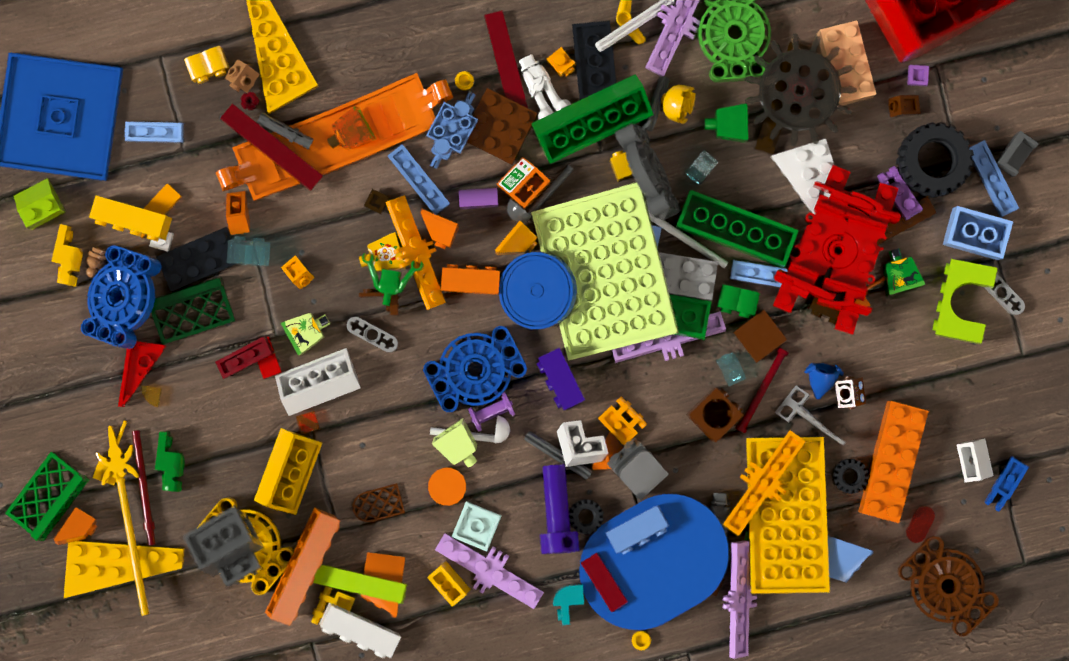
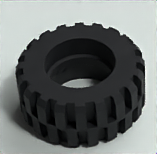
M931 122L916 128L901 142V147L898 148L897 154L899 156L896 159V165H899L898 172L902 175L906 185L910 186L912 192L917 191L920 196L942 197L957 190L966 182V178L971 174L970 168L974 165V161L971 160V156L974 153L973 149H969L971 144L969 139L965 140L963 138L965 134L961 130L957 132L955 126H946L943 122L937 124ZM931 142L944 146L951 156L949 172L939 178H933L925 174L918 163L920 149L925 144Z

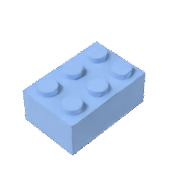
M956 206L952 208L943 245L995 260L1003 259L1013 221Z

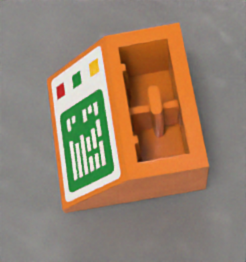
M522 157L496 185L525 210L550 184V180L537 167Z

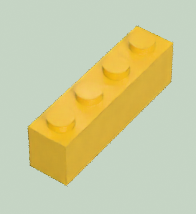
M95 196L89 218L95 220L97 225L106 227V224L113 225L112 229L121 232L124 229L130 230L129 234L141 237V234L148 235L147 239L156 242L159 239L166 240L172 218L166 215Z

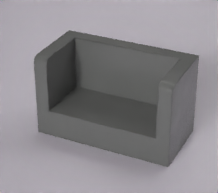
M1022 131L1017 132L997 159L998 167L1011 177L1017 176L1019 168L1039 143Z

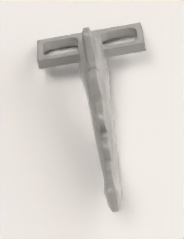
M798 386L793 388L775 411L777 415L787 422H790L798 413V415L808 420L823 433L838 441V443L846 444L842 438L833 434L803 407L810 395ZM797 391L805 394L799 403L792 399ZM785 406L793 409V412L787 418L780 414Z

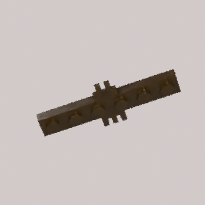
M790 41L776 84H770L769 87L761 85L760 90L767 92V94L759 93L758 97L765 99L764 103L769 104L754 150L773 155L787 111L796 114L801 113L800 109L794 107L795 105L803 107V105L798 101L789 104L785 100L783 93L789 88L786 79L794 73H797L799 76L808 46Z

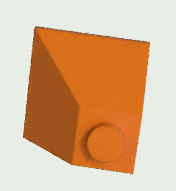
M422 209L420 213L431 239L436 242L435 246L444 250L446 247L451 248L459 225Z

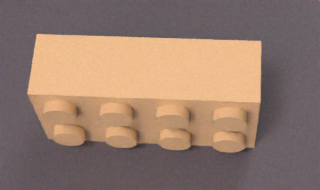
M858 21L820 29L817 37L835 106L838 107L873 98L876 95Z

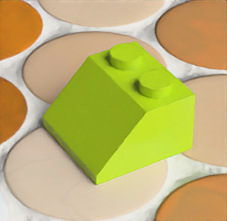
M48 178L14 195L17 211L26 228L31 230L66 212Z

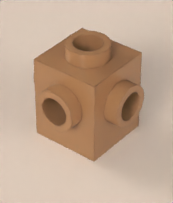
M237 59L235 64L228 70L225 79L230 82L229 86L237 92L241 89L247 93L254 86L260 74Z

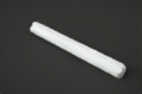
M660 0L596 42V48L600 52L607 49L657 16L658 12H663L660 9L661 5L669 7V5L675 4V0Z

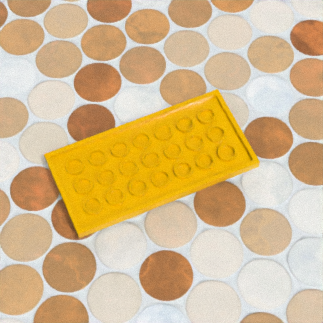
M800 437L806 442L778 480L782 483L781 488L786 491L785 495L777 491V494L782 497L781 501L774 497L772 500L766 497L749 521L751 594L830 592L824 437ZM746 438L747 468L753 472L754 469L748 465L750 462H753L762 469L784 438Z

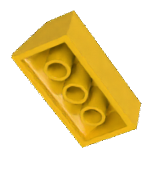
M280 428L254 501L266 507L296 515L322 442Z

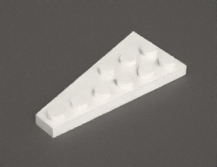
M826 139L771 156L772 160L778 165L783 175L786 176L794 190L814 215V208L820 194L826 197L831 195L813 187L816 181L825 184L834 165Z

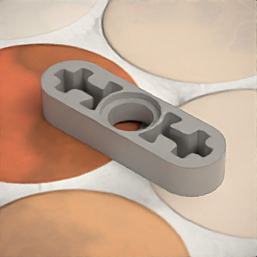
M996 274L995 283L999 282L1000 284L996 285L993 290L987 287L984 288L1009 314H1021L1025 309L1024 301ZM999 287H1003L1007 291V295L1004 298H1000L997 295ZM1012 295L1013 298L1010 300L1013 303H1019V310H1012L1013 305L1010 302L1005 304L1004 301L1008 300Z
M352 317L348 320L347 329L350 333L386 352H394L397 349L398 340L389 333L359 317ZM358 320L359 325L363 328L365 327V324L368 325V327L364 330L363 336L360 335V333L362 332L361 330H352V322H356ZM370 329H375L378 332V337L375 340H370L367 337V332ZM382 333L385 334L383 337L385 340L393 339L392 343L395 344L393 348L389 347L386 349V344L380 342V345L377 344L381 339Z

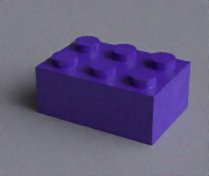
M560 348L538 358L540 362L537 363L541 374H546L548 379L545 382L550 391L554 390L557 397L553 399L558 408L562 407L563 410H566L585 400Z

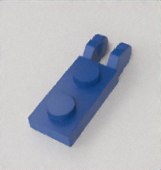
M1010 457L984 503L990 505L997 493L1000 494L1002 497L995 507V510L999 512L1006 501L1011 498L1029 467L1016 458Z

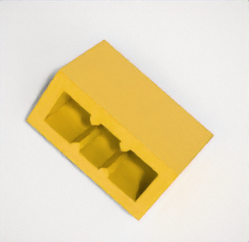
M447 561L443 562L427 577L452 607L471 590Z

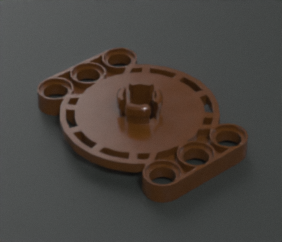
M930 536L898 567V575L903 580L911 581V594L921 612L938 622H953V632L958 636H967L997 607L999 602L998 596L990 591L984 592V577L979 566L972 558L958 550L943 549V540L937 536ZM933 539L939 541L940 545L937 550H932L929 546L930 541ZM950 552L962 555V557L959 559L951 556ZM918 553H924L926 556V560L922 564L916 562V555ZM966 558L974 565L975 568H972L966 562ZM906 566L912 569V574L909 577L902 575V569ZM977 572L980 577V584L978 583ZM944 580H952V592H943L941 585ZM915 588L918 589V594L920 597V599L918 600L915 595ZM985 596H993L994 602L992 605H985ZM923 603L930 609V612L927 613L920 604ZM979 609V618L972 619L970 616L971 610ZM936 613L945 616V619L936 618L933 615ZM960 622H964L967 626L963 633H959L956 628Z

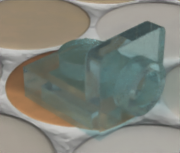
M703 150L686 171V175L700 185L718 164V161Z

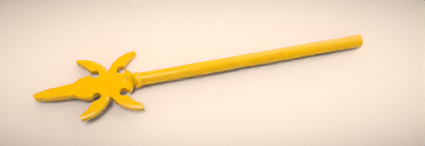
M108 426L110 446L108 457L111 458V461L108 462V459L98 452L96 455L102 464L108 466L102 477V485L106 484L111 476V472L114 473L112 477L117 482L141 615L144 616L149 614L125 487L124 477L127 473L124 472V469L126 468L136 478H139V475L134 467L126 464L132 456L133 445L129 446L124 454L125 457L122 459L123 452L118 446L112 426Z

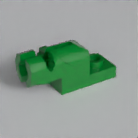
M159 431L155 470L164 471V474L162 473V490L181 492L182 482L178 481L176 477L184 475V454L168 451L172 447L173 437L170 436V432Z

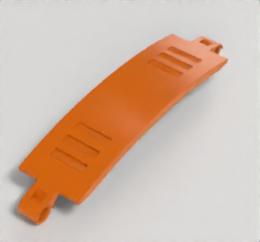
M415 73L358 99L289 126L293 129H299V132L314 139L309 150L295 142H289V139L276 132L270 134L320 174L325 175L429 131L436 118L433 108L454 97L446 79L424 89L418 73ZM356 109H361L377 138L376 140H372L367 129H365L366 127L362 128L366 133L362 139L365 142H360L361 134L357 126L353 128L355 129L352 130L354 132L344 128L345 125L347 126V122L350 124L352 119L356 122L361 119L362 122L361 116H357L359 113ZM339 131H341L343 134L345 133V135H346V137H347V139H348V140H347V145H348V146H346V144H345L344 140L342 139V137H341ZM337 137L340 144L333 147L330 140ZM248 141L232 147L238 161L237 166L226 167L216 172L223 191L247 184L254 201L301 184Z

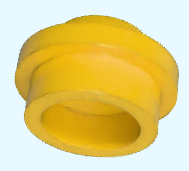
M462 71L456 75L455 84L460 90L466 91L472 88L474 78L471 73Z

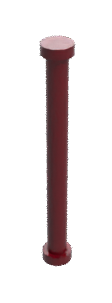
M778 348V354L742 421L735 428L744 434L747 432L745 429L783 359L789 354L781 348Z

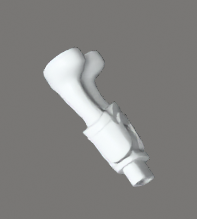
M532 54L519 61L529 94H531L532 98H535L539 106L538 120L554 113L542 94L543 89L546 91L555 112L571 105L569 100L561 99L551 83L549 74L539 64V61L535 60Z

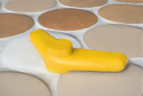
M620 0L616 15V22L620 27L632 19L630 14L632 0ZM638 28L628 34L637 44L645 42V37Z

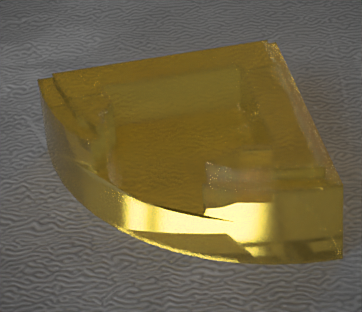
M142 385V394L146 401L152 406L159 407L162 388Z

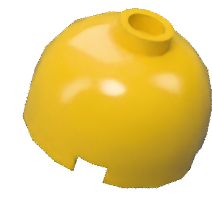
M675 85L666 94H663L661 104L667 118L681 124H685L688 121L685 117L687 112L689 114L692 113L695 103V93L692 92V90H695L694 87Z

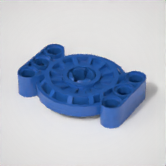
M112 245L107 248L105 254L109 264L98 271L89 286L87 300L91 317L82 322L81 331L84 335L105 343L131 349L137 342L133 331L145 323L153 309L155 288L151 277L158 275L162 266L157 259ZM121 294L125 297V300H120Z
M498 326L493 330L492 337L481 333H468L459 336L445 348L440 358V363L429 361L424 365L423 371L441 408L446 412H454L457 410L459 402L472 406L493 402L506 390L511 375L516 378L523 377L527 372V367L508 329L504 326ZM500 329L504 330L507 334L504 340H498L495 336L496 332ZM471 336L484 337L483 340H471ZM467 337V341H464L459 345L455 344L459 340ZM452 346L454 349L450 352L448 358H446L445 355ZM513 347L515 355L513 357H506L504 354L505 348ZM473 362H479L483 367V371L478 377H473L468 372V367ZM431 364H435L438 368L435 375H430L427 371L428 366ZM515 364L523 365L524 371L522 374L517 375L513 372ZM505 372L508 373V378L504 377ZM439 381L446 383V390L444 392L436 390V384ZM502 381H506L504 388L498 392L497 389L501 386ZM493 393L496 395L492 399L484 401L485 397ZM460 395L464 396L463 400L459 399ZM452 398L455 401L453 409L445 407L446 399ZM468 398L480 399V402L472 403L467 402Z

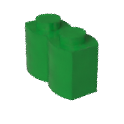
M722 284L717 307L721 308L720 312L731 314L732 311L739 312V316L750 318L751 315L755 316L760 293Z

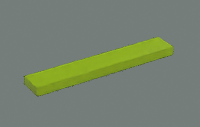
M323 564L314 575L313 583L400 604L404 603L407 584Z

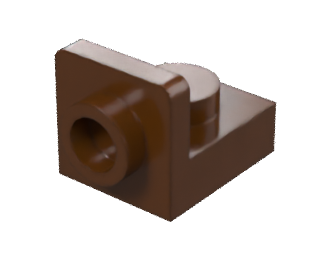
M899 95L889 98L890 117L919 115V95Z

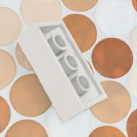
M347 348L275 375L281 402L289 416L361 388Z

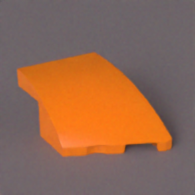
M367 552L364 574L402 583L405 557ZM361 594L363 599L374 603L380 609L383 608L391 613V616L397 618L399 603Z

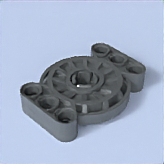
M632 123L616 131L617 140L626 151L629 167L639 188L647 199V207L652 216L665 220L682 211L680 204L671 192L668 177L659 158L651 147V141L646 130Z

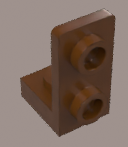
M363 289V293H359V297H384V294L375 292V289ZM398 294L392 295L390 306H386V310L390 312L391 316H399Z

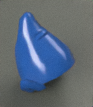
M810 363L804 371L806 374L809 373L810 385L814 397L818 400L832 389L839 375L844 376V372L836 364L834 367L824 363Z

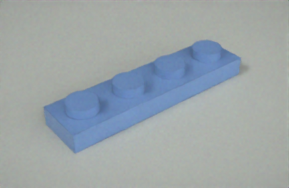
M984 140L970 147L969 149H973L974 153L971 156V160L974 161V166L1000 218L1019 209L986 141Z
M403 144L388 155V158L433 214H439L450 205L449 201Z

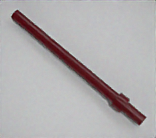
M140 430L132 431L145 521L143 528L146 530L148 545H155V522L152 521L141 436Z

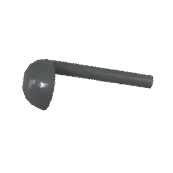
M567 165L527 212L510 199L507 205L509 217L515 222L521 221L524 223L532 218L531 212L539 210L574 169Z

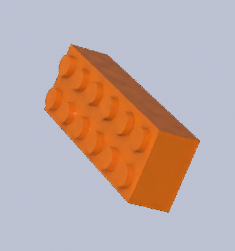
M887 401L868 472L869 480H867V485L864 487L858 512L900 523L929 411L894 401Z

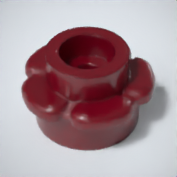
M254 92L244 93L241 96V106L244 109L252 111L259 105V98L256 97Z

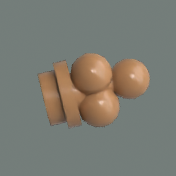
M93 246L92 250H89V256L86 258V264L89 266L86 274L90 278H94L98 270L107 265L105 261L107 260L105 256L106 250Z

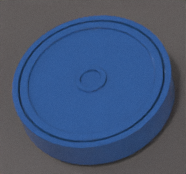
M544 252L526 253L515 258L504 270L499 283V298L505 313L516 324L528 329H545L561 323L572 311L577 297L576 280L569 266L559 257Z

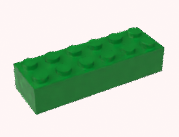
M635 74L531 124L542 151L551 164L615 134L616 131L632 123L636 124L654 114L644 86Z
M692 190L687 194L675 227L781 268L786 266L799 231Z

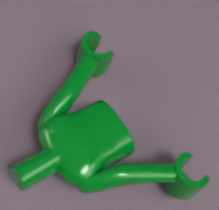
M366 253L362 255L363 262L369 267L374 287L384 294L382 305L390 306L391 296L402 293L413 274L424 268V264L421 261L420 267L416 269L414 267L415 260H413L411 269L401 282L402 272L385 269L381 270L379 281L373 264L375 260L374 255H371L370 261H366Z

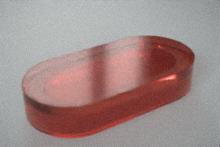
M921 506L915 511L906 529V536L911 542L919 543L925 539L935 519V513L930 507Z

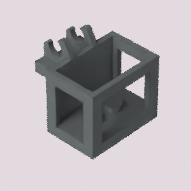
M235 506L183 535L199 570L213 577L220 574L227 588L234 584L239 585L241 583L240 579L249 574L256 575L258 574L257 571L262 569L255 553L263 549L264 546L248 515ZM244 521L246 522V524H247V526H248V528H249V530H250V532H251L252 535H250V533H249V531H248V529H247V527H246Z

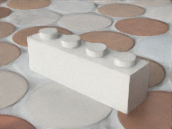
M330 602L319 623L323 628V632L329 635H333V633L340 635V639L348 643L351 641L358 643L357 646L366 651L369 648L375 651L374 654L381 658L386 656L391 658L401 638L399 633Z

